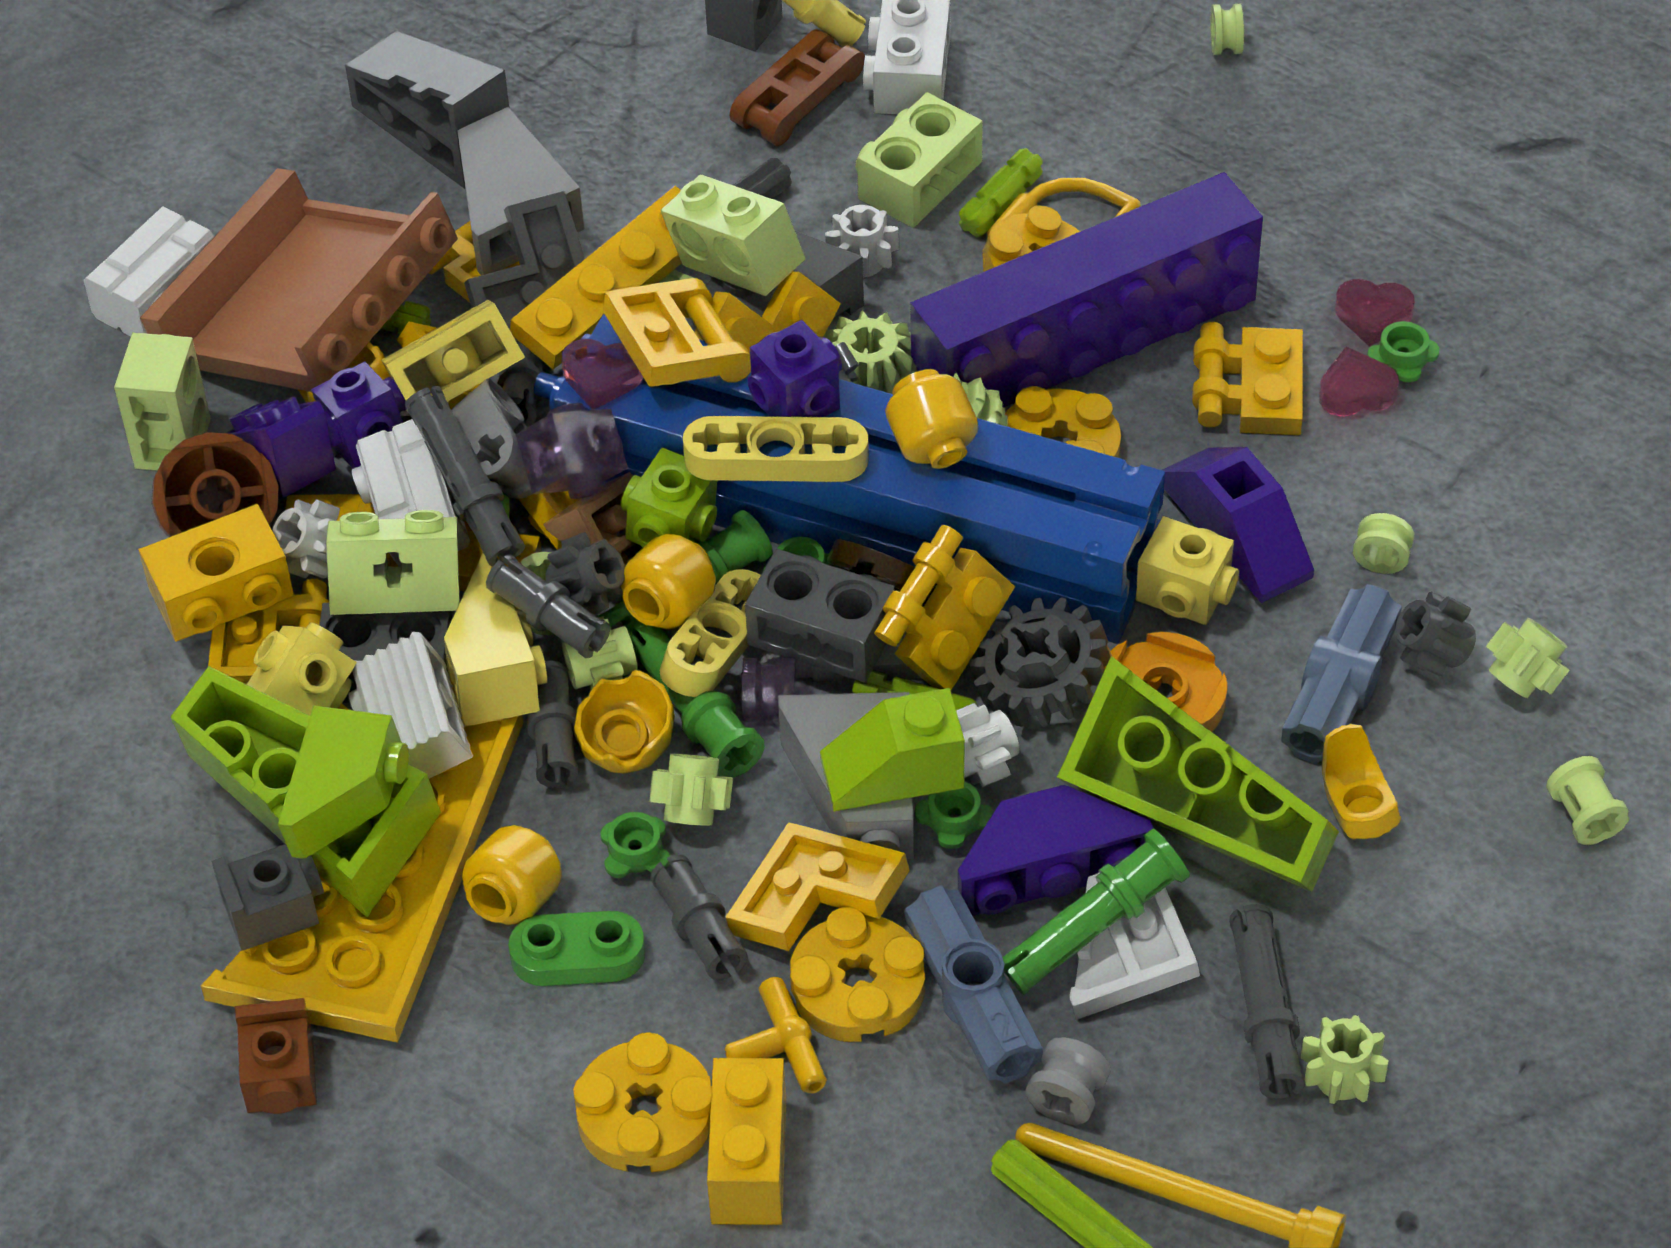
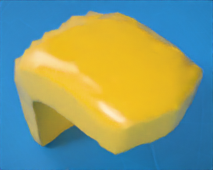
M1342 725L1332 730L1325 737L1323 749L1322 777L1327 800L1339 825L1349 838L1365 840L1381 837L1397 827L1401 817L1397 801L1373 754L1368 737L1361 725Z

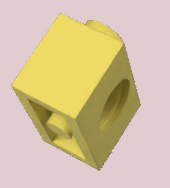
M486 300L381 361L400 390L405 402L414 393L427 387L431 390L433 386L441 387L448 402L524 359L525 356L495 303Z

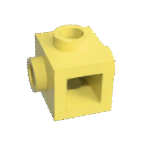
M1163 516L1138 560L1136 601L1161 609L1173 617L1186 618L1207 625L1218 603L1227 605L1230 602L1238 582L1239 569L1232 567L1234 540L1220 536L1209 529L1197 528Z
M310 622L307 628L282 626L279 632H271L258 648L254 657V663L258 667L247 685L310 716L313 705L338 708L351 688L352 682L348 676L357 662L339 651L344 642L338 636L315 623Z

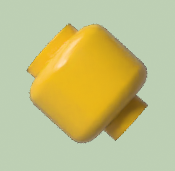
M934 369L917 371L901 379L892 390L893 396L886 405L885 413L888 424L904 458L916 464L931 463L935 469L946 468L962 460L967 454L966 446L973 441L979 428L977 417L960 381L950 375L939 374Z
M664 534L652 539L629 560L624 568L625 577L621 584V589L623 591L624 604L636 620L645 625L672 629L683 625L712 596L715 591L716 576L708 554L699 544L680 535Z
M516 825L504 826L492 833L466 860L462 872L464 891L471 908L487 921L506 925H516L534 916L557 891L562 878L560 860L549 841L531 829Z

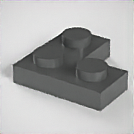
M565 191L509 205L504 209L520 265L467 279L464 284L471 308L478 306L486 300L495 303L510 330V322L515 315L585 259Z

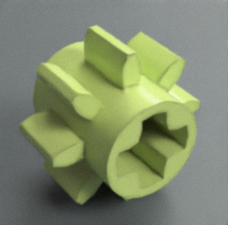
M604 616L599 617L600 620L603 619L607 623H609L608 619H604ZM625 626L610 630L609 637L603 647L597 653L593 650L591 658L585 659L566 642L562 643L565 663L569 669V677L574 689L590 686V690H592L598 681L603 678L608 680L623 679V676L630 675L632 671L638 670L633 644Z
M1527 618L1519 629L1504 622L1486 645L1494 653L1493 656L1497 658L1488 670L1511 690L1527 699L1536 687L1541 691L1545 690L1552 694L1570 671L1559 659L1567 648L1566 644L1530 618Z
M670 754L668 770L657 769V771H652L649 802L665 803L664 821L710 826L713 825L714 809H730L733 777L718 776V758L689 754Z
M1356 1015L1351 1019L1343 1018L1334 1021L1327 1017L1322 1018L1319 1038L1309 1036L1303 1039L1301 1059L1308 1063L1306 1065L1305 1085H1318L1319 1089L1329 1096V1103L1335 1104L1338 1100H1350L1353 1098H1357L1361 1102L1367 1101L1370 1086L1369 1080L1385 1082L1389 1060L1380 1056L1383 1049L1384 1034L1382 1032L1372 1034L1360 1022L1359 1016Z

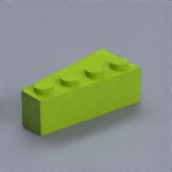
M1110 657L1057 778L1074 789L1147 818L1157 826L1313 892L1339 831L1325 817L1247 760L1229 744L1185 713L1114 657Z
M208 666L170 716L188 756L285 843L278 827V821L310 716ZM408 765L404 781L401 784H394L387 809L311 855L318 874L365 917L369 916L441 814L427 773Z

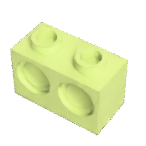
M926 92L909 109H903L896 116L893 124L875 141L868 142L861 149L855 165L858 174V199L880 211H886L887 215L914 228L982 162V120Z
M700 174L693 181L686 184L680 193L660 210L683 266L758 294L767 296L805 260L784 203Z
M132 332L114 389L135 469L158 470L163 458L185 439L206 433L211 417L193 338L169 334L158 335Z

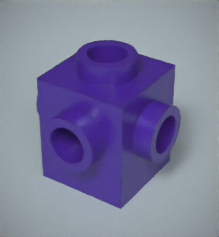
M803 320L779 332L767 335L759 343L750 347L751 376L747 380L748 387L755 402L770 417H825L840 409L839 371L842 370L840 355L829 339L825 337L819 338Z
M365 361L353 368L337 372L330 380L311 389L315 401H320L325 411L332 448L342 456L352 469L361 466L356 449L359 439L383 430L390 432L393 426L403 423L400 413L406 410L405 399L391 377L382 380Z

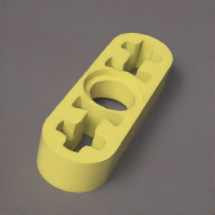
M706 416L690 423L683 433L686 468L691 474L704 480L845 482L859 477L866 470L869 463L867 431L860 423L849 418ZM771 441H783L793 447L788 454L780 457H770L759 451L762 445ZM740 444H747V453L740 452ZM804 444H812V454H805ZM708 445H718L717 451L707 452L706 450ZM846 446L845 453H833L834 447Z
M743 569L727 572L715 585V591L712 596L676 632L667 645L660 667V677L667 687L676 693L689 697H697L704 692L713 691L749 646L747 642L745 603L741 610L733 606V604H739L742 600L747 601L761 576L760 574ZM704 627L724 630L731 634L732 637L726 638L714 635ZM695 655L704 659L703 662L699 661L695 665H691Z

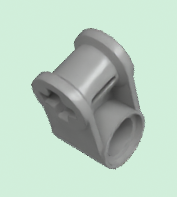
M486 379L453 407L451 411L459 422L488 479H493L499 485L501 491L510 498H527L539 489L546 477V458L523 422L524 417L516 403L496 382Z

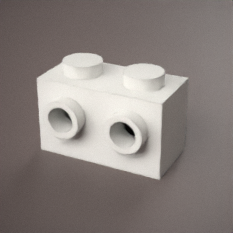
M882 0L880 17H870L869 51H876L875 56L865 55L863 89L873 90L874 113L898 115L903 109H909L926 92L942 100L944 99L950 45V0Z

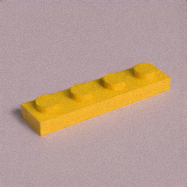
M676 185L515 315L510 322V331L513 337L554 370L577 351L579 342L585 334H592L604 314L605 291L659 283L682 264L660 212L664 206L680 193L681 189Z

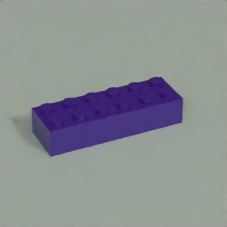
M1225 172L910 302L911 357L917 367V371L934 369L939 374H947L952 377L957 373L961 382L966 383L981 377L985 390L999 391L1003 408L1015 403L1017 394L1024 388L1038 386L1048 389L1074 377H1082L1097 367L1125 355L1136 354L1151 344L1177 333H1185L1200 323L1228 311L1239 310L1247 303L1256 300L1263 216Z

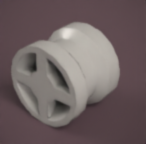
M1066 1037L1054 1038L1048 1042L1042 1054L1043 1070L1032 1075L1025 1094L1032 1106L1046 1117L1069 1125L1083 1124L1089 1120L1095 1106L1093 1093L1102 1089L1108 1080L1111 1072L1109 1062L1099 1051L1084 1042Z

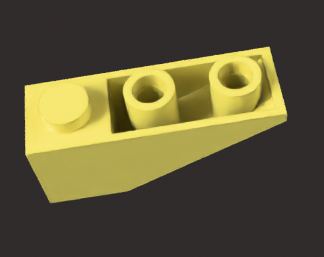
M484 553L444 636L449 680L453 686L452 690L456 696L455 700L459 706L458 710L464 727L540 711L537 685L547 683L544 656L540 645L533 646L531 625L526 622V614L497 593H493L486 588L487 576L493 566L488 564Z

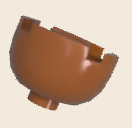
M206 432L183 440L163 458L153 478L151 504L159 527L168 537L255 504L259 505L270 525L277 512L279 486L271 463L253 445L244 442L243 439L233 434Z

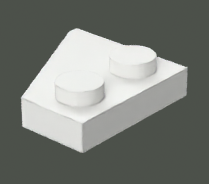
M1100 873L1088 877L1086 892L1098 883L1095 877ZM1166 888L1143 904L1145 912L1138 918L1132 917L1128 920L1123 916L1077 952L1079 961L1075 987H1071L1070 1002L1076 1020L1200 976L1198 962Z

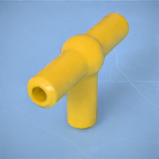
M769 977L759 986V993L774 1027L726 1044L724 1049L726 1057L770 1058L785 1052L801 1090L805 1093H817L823 1089L827 1083V1078L810 1042L812 1036L811 1028L805 1019L799 1017L783 979L780 977Z

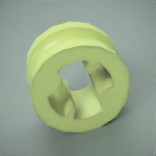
M1220 4L1212 5L1210 33L1213 55H1221L1222 51L1226 48L1233 50L1234 54H1242L1244 21L1241 4H1233L1230 10H1223Z
M1387 513L1371 514L1364 517L1359 524L1358 538L1354 543L1353 555L1362 567L1372 572L1381 574L1399 572L1408 565L1410 548L1414 541V531L1404 519Z

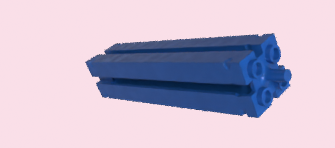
M605 314L602 315L592 334H585L581 338L575 355V364H573L566 377H558L541 372L534 384V394L550 399V411L555 413L557 433L554 448L555 452L560 454L562 473L569 482L581 486L593 484L599 487L628 472L631 475L633 474V476L638 475L642 477L661 448L684 456L683 433L690 423L706 416L770 417L758 406L750 393L747 380L751 376V372L747 377L735 383L726 382L719 375L678 382L671 385L649 387ZM699 339L703 346H708L705 341ZM839 379L840 409L825 417L849 418L860 423L867 431L869 463L866 470L859 477L845 482L717 481L715 504L717 516L714 525L727 528L732 524V515L740 510H744L758 521L771 542L781 544L793 537H808L817 541L824 549V553H830L835 540L842 539L874 549L916 567L912 559L922 543H931L941 525H947L963 536V540L952 556L953 559L960 548L977 551L1015 586L1001 610L1009 612V608L1015 605L1022 613L1029 612L1035 598H1041L1045 609H1052L1060 598H1065L1071 612L1082 605L1087 607L1092 620H1100L1108 641L1119 644L1135 609L1138 560L1161 521L1157 519V516L1163 505L1165 471L1142 464L1139 467H1132L1124 459L977 418L978 432L973 441L966 446L967 454L962 460L941 469L933 468L931 463L916 464L905 459L886 418L885 408L893 394ZM771 441L762 445L759 451L770 457H780L788 454L793 447L783 441ZM717 444L708 445L706 451H707V452L717 451L718 445H717ZM740 444L741 453H747V444ZM804 444L805 454H812V444ZM835 446L833 453H845L846 446Z

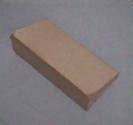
M628 472L593 489L543 524L545 529L560 541L586 532L591 544L606 539L608 544L612 545L621 555L636 544L625 539L627 512L621 509L624 491L633 474L631 475Z

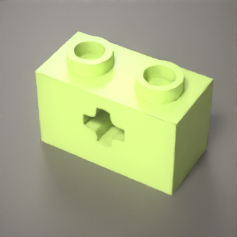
M435 510L412 511L405 515V519H379L378 515L374 513L352 512L342 515L340 521H328L326 547L330 615L457 610L460 604L457 517H443V513ZM386 553H399L401 566H388Z

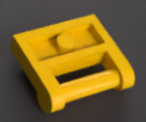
M688 278L605 291L603 313L649 387L671 385L678 382L719 375L722 380L735 383L747 377L751 372L750 353L744 344L735 342L711 306L713 302L712 295L702 280ZM685 318H691L708 346L701 344Z

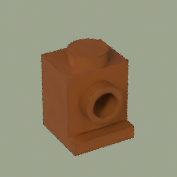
M298 998L235 1006V1018L238 1029L239 1079L247 1113L263 1111L270 1114H282L290 1112L296 1107L317 1105L313 1032L305 999Z

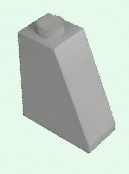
M509 107L457 130L476 265L480 275L499 271L519 261L504 209L509 205L565 191L577 233L585 229L580 187Z
M909 692L778 695L781 746L831 833L904 852L907 859H914L912 798L833 812L820 761V751L882 700L909 695Z

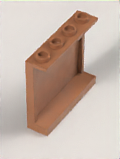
M277 168L140 317V320L148 334L192 337L201 371L312 392L311 389L330 380L337 372L348 367L458 240V237L439 194L436 192H430L411 215L310 200L307 198L295 171Z

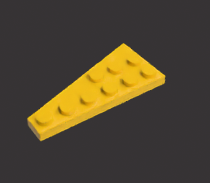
M523 715L463 727L467 734L466 738L470 744L469 748L473 757L429 779L441 814L368 917H365L320 876L324 894L313 897L319 924L240 951L222 972L215 969L203 982L201 989L204 1000L235 1007L304 998L310 1024L398 1043L462 881L464 865L473 853L523 726Z

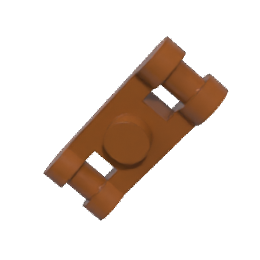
M814 29L737 96L730 109V120L745 129L752 127L759 129L763 139L776 146H781L791 136L794 126L844 81L850 83L856 80L863 70L865 54L850 45L840 47L834 44L835 41L831 35L820 29ZM771 102L777 105L772 110L766 108Z

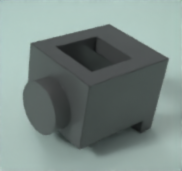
M283 844L227 864L225 857L211 861L221 899L241 951L319 924L313 897L324 894V890L311 855L305 859L292 857L287 845Z

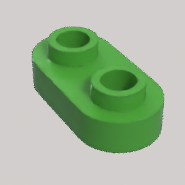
M619 911L532 916L520 922L513 929L508 943L511 965L515 974L521 980L536 986L618 982L634 975L640 969L645 959L644 934L640 924L632 916ZM605 937L619 938L615 942L611 943L600 941L602 938ZM540 941H552L546 946L533 945Z

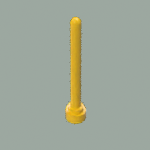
M1034 1123L1022 1124L1015 1134L1017 1141L1037 1155L1289 1241L1288 1248H1339L1343 1237L1346 1215L1321 1206H1317L1314 1211L1301 1208L1297 1214Z

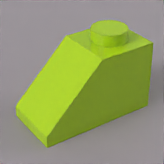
M950 688L884 699L820 751V761L833 812L964 788L965 740Z
M313 705L278 821V827L292 857L302 859L309 857L388 808L394 784H401L404 781L409 764L408 745L401 742L392 715Z

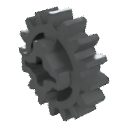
M1035 598L1031 611L1022 613L1015 605L1010 607L1009 615L1011 620L1005 624L995 620L990 627L993 637L991 639L983 638L977 648L979 657L970 661V668L976 679L974 684L983 704L989 703L993 712L1001 710L1005 715L1011 713L1015 725L1022 727L1030 716H1037L1041 726L1048 727L1051 721V714L1058 711L1068 720L1074 718L1072 705L1078 700L1082 703L1090 704L1093 697L1090 687L1092 685L1098 686L1105 671L1104 667L1107 666L1112 656L1108 647L1109 642L1100 620L1093 621L1088 608L1084 605L1071 612L1065 598H1060L1052 609H1045L1041 598Z

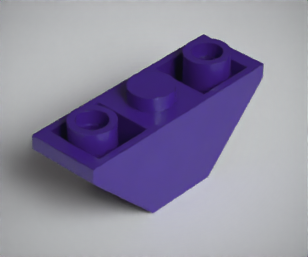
M291 397L280 403L278 400L264 406L262 403H259L229 419L233 429L226 433L233 434L243 439L244 442L253 445L271 463L279 486L278 499L285 498L336 470L326 415L320 401L298 404L296 398Z
M1248 447L1207 448L1162 469L1165 471L1164 490L1197 528L1209 529L1220 536L1234 540L1232 567L1239 569V578L1260 603L1314 577L1312 562L1283 487Z
M1060 785L1002 800L958 869V890L972 916L982 913L987 915L998 914L1008 910L1013 905L1043 897H1063L1072 893L1077 888L1087 886L1088 877L1099 873V869L1104 865L1116 866L1145 843L1144 834L1153 829V826L1147 818L1067 785Z

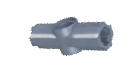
M1369 584L1358 590L1350 589L1327 638L1319 636L1306 663L1300 694L1297 700L1294 701L1282 729L1281 742L1293 751L1296 758L1313 764L1322 761L1326 735L1342 725L1351 724L1357 709L1364 711L1370 703L1380 676L1383 654L1390 644L1402 606L1390 597L1387 590Z
M941 885L921 892L918 899L905 908V921L913 937L921 943L924 949V958L942 991L944 1012L951 1021L960 1025L988 1081L999 1080L1005 1084L1026 1076L1034 1065L1041 1062L1043 1047L1004 976L1002 954L994 945L985 941L958 889L950 890ZM975 981V982H981L982 984H981V985H976V986H971V985H965V984H963V983H964V982Z

